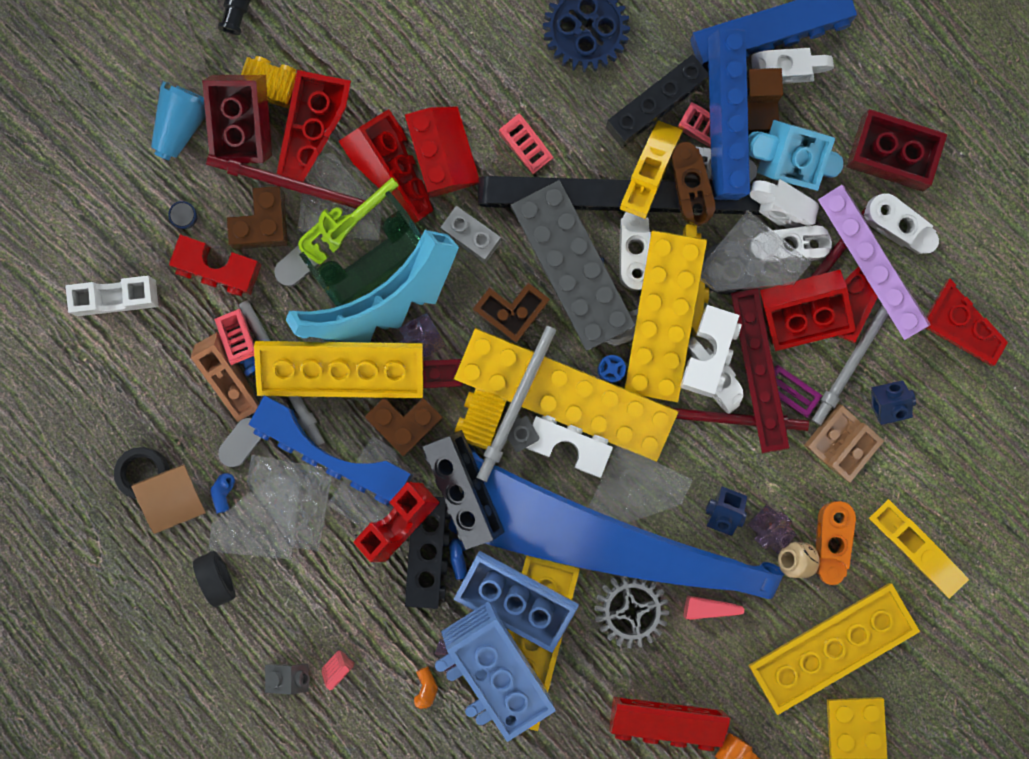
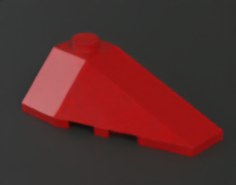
M297 70L276 174L302 182L306 180L346 110L351 86L350 80Z
M388 109L338 142L353 165L378 188L383 186L391 177L396 180L399 186L387 197L416 223L432 212L433 208L423 181L416 177L413 165L416 164L413 155H408L404 142L407 141L405 133L390 109Z

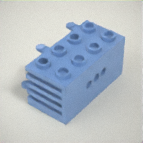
M489 601L441 631L448 654L436 661L435 668L437 671L442 672L456 664L455 667L447 671L446 677L450 681H454L462 675L465 677L478 697V700L466 707L465 713L468 717L477 715L476 723L478 725H484L493 720L508 742L556 711L546 688Z

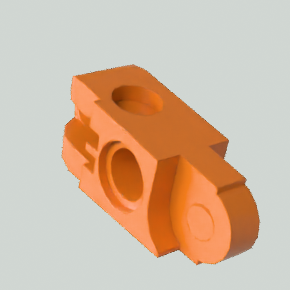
M842 501L827 503L818 513L816 550L819 554L820 564L817 574H819L821 581L829 585L841 583L847 575V569L850 567L856 515L853 508L848 503ZM838 512L841 513V522L839 523L834 520V515ZM836 537L840 546L836 552L832 553L828 548V543L832 538Z

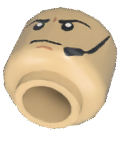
M790 542L782 547L778 556L780 570L790 578H809L816 573L820 564L818 551L808 543Z

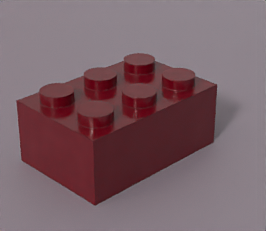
M211 75L202 80L209 154L228 160L234 158L241 160L242 163H264L272 157L266 75Z
M869 109L861 117L846 167L923 192L932 186L947 134Z

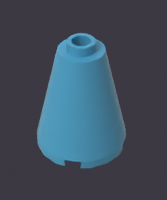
M162 81L151 147L155 149L154 154L156 156L170 160L171 156L178 157L205 119L204 97L180 86L168 88L170 83Z

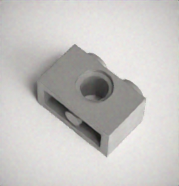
M458 206L453 209L440 227L441 233L448 234L457 245L484 264L487 263L501 243L500 236Z

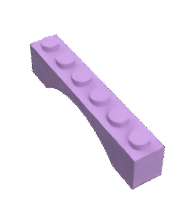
M840 185L819 198L818 201L903 339L906 340L930 326L931 324L889 261L846 187Z

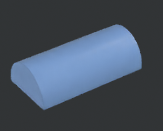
M482 551L478 552L453 599L472 610H476L489 601L507 629L553 653L579 606L578 603Z

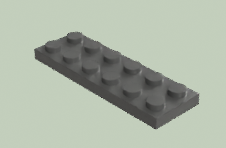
M560 180L511 204V208L586 352L636 326Z

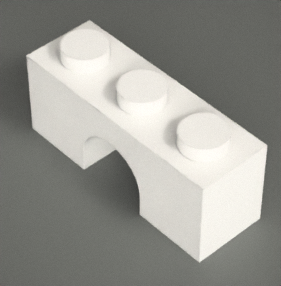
M150 276L123 278L121 282L112 284L89 282L66 285L68 313L75 316L159 307L156 280Z
M709 305L706 306L696 336L705 338L712 344L714 350L713 357L706 361L690 358L680 388L711 398L715 395L716 391L721 392L725 381V376H722L721 373L724 365L729 366L733 355V350L729 349L732 339L737 340L741 329V324L737 323L738 314Z
M542 415L541 418L535 417L533 427L539 436V440L525 449L549 458L553 447L557 443H571L578 453L574 468L601 478L613 448L607 445L608 439L595 434L592 438L582 435L583 429L573 425L567 426V428L559 426L557 421H555L556 418L549 415Z

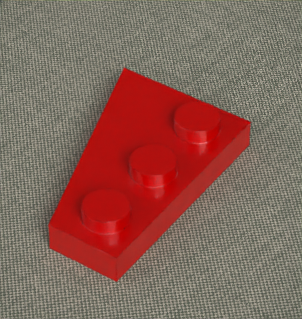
M859 266L844 280L848 290L856 331L838 336L855 344L878 298Z
M951 278L947 279L926 316L931 324L926 329L991 367L995 366L1008 344L1007 340L987 318H984L975 309L971 300L957 289Z

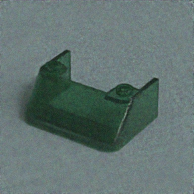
M390 191L386 192L385 195L396 212L388 217L383 225V231L388 239L346 269H343L336 261H328L316 269L304 252L299 254L336 307L350 303L372 292L386 282L403 266L422 236L408 213Z

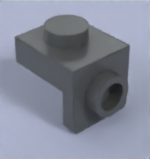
M518 414L507 439L514 450L519 452L537 442L539 436L527 415L521 418Z
M308 664L265 665V693L292 695L309 690L310 676Z

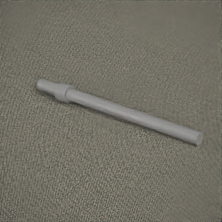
M249 300L240 303L239 307L257 340L270 341ZM288 396L300 418L298 422L302 429H306L311 440L318 447L323 445L325 441L316 426L317 420L313 413H309L300 396Z
M883 305L879 308L829 392L826 391L820 401L822 403L811 420L815 424L821 426L831 408L835 409L840 401L839 395L889 315Z
M546 326L492 445L487 447L483 455L486 458L476 478L487 482L495 463H499L503 454L501 452L502 447L556 333V329Z

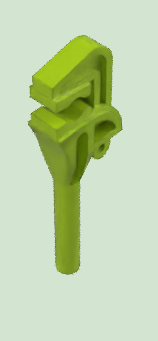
M391 177L351 214L342 216L343 210L340 207H336L330 212L324 209L319 217V222L300 238L298 243L300 251L321 265L329 256L321 249L319 242L314 244L313 241L322 234V241L327 242L329 248L334 253L341 247L344 239L355 225L394 191L399 184Z

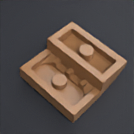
M837 404L835 409L832 410L804 446L830 469L850 483L882 445L884 440L868 425L861 423L843 405Z
M185 464L131 486L153 534L206 513Z

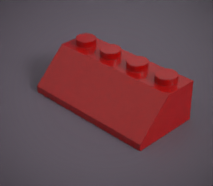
M613 696L609 730L619 740L631 741L633 736L641 737L643 742L650 744H659V740L670 741V745L685 748L687 743L697 744L698 749L714 751L715 747H723L730 724V717L723 710Z

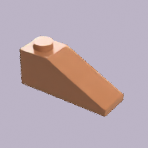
M218 332L195 344L191 355L192 361L236 421L239 422L255 413L259 402L238 363L233 365L229 363Z

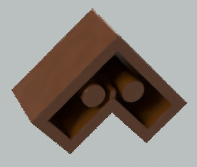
M782 68L749 69L747 71L748 136L752 132L757 131L769 134L773 120L779 121L778 102L783 96Z
M280 186L252 188L254 215L227 217L228 244L234 250L288 246L284 191Z
M527 283L511 304L489 287L474 306L473 313L510 342L518 344L549 304L550 299L530 283Z
M385 398L365 416L403 457H406L444 419L424 398L404 417Z

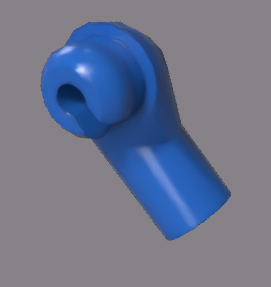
M221 474L210 489L216 514L230 510L226 497L235 484V478L232 474Z
M453 538L449 543L452 569L456 579H464L468 573L463 551L466 550L459 538Z

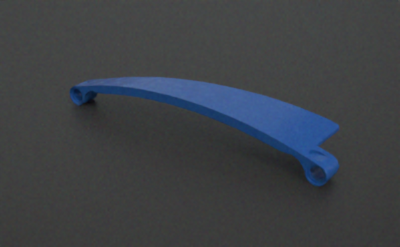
M468 444L480 471L484 460L477 455L475 448ZM448 460L449 466L453 469L452 463ZM494 465L487 482L484 481L505 531L493 541L485 543L488 545L593 571L676 585L739 591L766 599L774 597L784 576L780 567L773 563L763 562L759 566L747 565L731 558L659 536L575 503ZM469 512L471 518L475 520L474 515L471 512ZM451 518L449 529L457 534V528Z

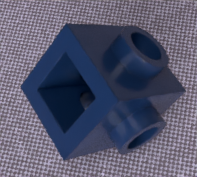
M903 380L871 387V408L880 425L913 418V406L916 405L915 394L913 390H908Z
M722 486L715 500L710 498L707 504L705 514L709 516L706 526L732 536L737 526L742 528L746 520L747 512H745L748 496Z

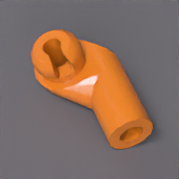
M426 666L416 672L422 684L419 694L414 697V705L418 709L429 708L433 704L438 691V685L430 668Z

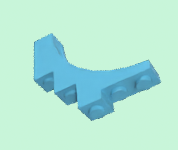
M424 230L416 248L403 266L372 292L350 303L331 309L310 312L289 311L286 322L293 333L300 338L315 337L329 342L334 340L335 342L370 343L376 326L382 329H389V327L401 329L411 302L419 305L424 303L436 304L459 247L448 234Z

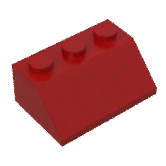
M458 106L429 107L405 114L429 199L478 185V172Z
M841 269L760 290L775 351L856 331L848 290Z

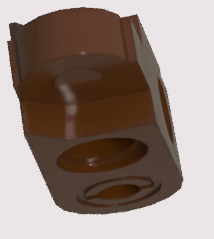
M690 142L679 143L675 147L671 159L681 215L688 224L702 226L708 223L715 211L713 192L699 148H696ZM693 175L698 178L699 185L695 188H690L685 184L684 178ZM694 205L702 207L703 211L701 214L695 215L692 208Z

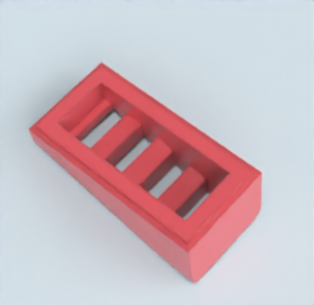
M691 102L678 128L683 129V133L711 148V138L707 136L710 131V112ZM693 115H695L698 119L694 126H691L689 122ZM702 121L708 122L703 132H700L698 128Z
M520 113L499 129V135L532 175L554 159ZM520 126L521 130L511 137L509 133ZM527 135L529 138L518 146L516 142ZM534 143L536 147L525 155L523 151ZM541 152L543 156L532 164L529 160Z
M240 309L214 319L231 365L254 356V343L245 316ZM240 326V328H238V329H236V330H233V331H231V332H229V333L227 332V331H229V330H231V329H233V328H236V327ZM243 333V335H241V336H238V337H236V338H234V339H231V340L229 339V338H231V337H234V336H236V335H238V334ZM245 340V342L240 345H237L235 347L231 346ZM248 347L247 350L234 355V352H237Z
M688 595L686 597L683 617L691 620L736 616L744 614L745 608L739 604Z
M338 650L322 667L324 683L329 690H333L354 666V662L341 650Z

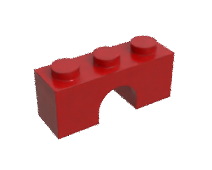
M181 234L179 235L169 262V266L176 269V275L191 279L192 275L202 278L200 283L216 288L217 284L227 287L226 292L242 297L243 293L251 295L261 268V264L258 261L231 252L225 266L213 269L209 267L207 262L211 247L204 242Z
M407 482L391 499L390 504L394 507L393 510L382 520L371 522L353 543L370 562H386L440 502L423 483Z

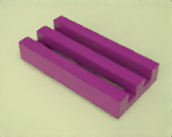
M776 365L774 368L775 377L780 374L814 398L812 401L808 400L776 378L777 386L805 404L807 409L805 410L781 392H779L780 401L804 418H808L823 395L781 366Z

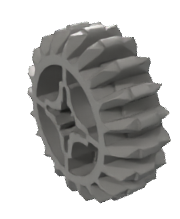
M620 576L622 583L618 584L614 578H611L610 582L614 586L611 590L606 585L602 586V589L608 593L607 596L604 597L598 594L596 597L599 601L604 602L603 606H594L595 611H603V615L595 617L596 622L605 621V624L599 628L600 631L605 632L610 629L611 631L608 633L607 639L611 641L617 635L616 644L618 646L623 644L624 639H627L626 644L628 648L633 647V640L637 641L640 648L643 647L642 638L646 637L649 643L654 642L650 633L654 632L660 636L662 632L656 626L658 624L667 626V622L660 619V616L669 615L668 610L661 609V606L668 604V600L658 599V597L664 594L663 589H658L654 592L653 589L657 585L655 581H651L646 586L647 580L643 579L637 582V578L630 577V581H627V577ZM630 588L644 590L651 597L652 601L636 602ZM622 590L623 604L621 607L609 612L612 599ZM629 600L633 603V606L636 607L638 605L640 607L639 610L635 611V623L629 614L625 615L623 613L629 609ZM654 609L651 622L641 630V616ZM611 620H629L633 633L617 629Z

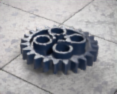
M556 0L558 5L550 2L549 9L551 12H545L544 19L549 21L543 23V30L549 31L544 34V40L551 41L547 45L548 51L556 49L554 59L563 57L562 66H565L570 61L572 62L573 71H575L578 65H582V70L585 73L587 66L591 65L594 72H596L598 63L607 68L608 58L615 62L617 60L615 52L623 53L624 47L621 44H627L629 39L623 34L629 33L630 27L624 25L629 21V16H621L626 7L625 5L617 7L619 0ZM584 5H589L594 11L591 14H584L580 8ZM573 11L576 14V17L570 14L569 12ZM563 23H570L574 26V30L565 32L560 26ZM603 24L609 25L612 32L602 33L598 27ZM582 25H583L584 27H588V26L590 25V26H591V31H589L588 29H585L584 31H582V30H581ZM596 39L603 42V45H599ZM582 42H588L593 48L585 52L578 45Z

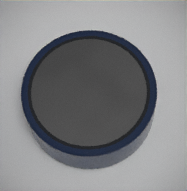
M176 202L169 210L170 222L179 229H189L197 221V211L188 202Z

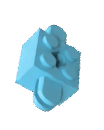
M773 120L769 134L757 131L752 132L748 136L749 156L761 160L757 173L778 181L781 179L789 184L818 191L823 176L829 178L836 177L843 168L842 156L831 151L835 138L777 120Z

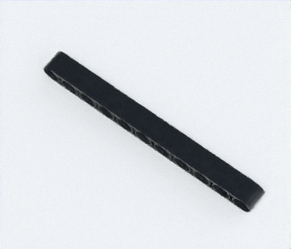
M482 176L478 178V206L511 208V204L560 180L575 210L623 211L620 210V206L631 180ZM661 181L649 212L681 213L675 181ZM685 182V184L690 188H695L699 185V182ZM750 194L739 200L714 199V214L763 215L759 212L761 204L752 199ZM694 205L692 208L693 213L701 214L703 211L700 205Z

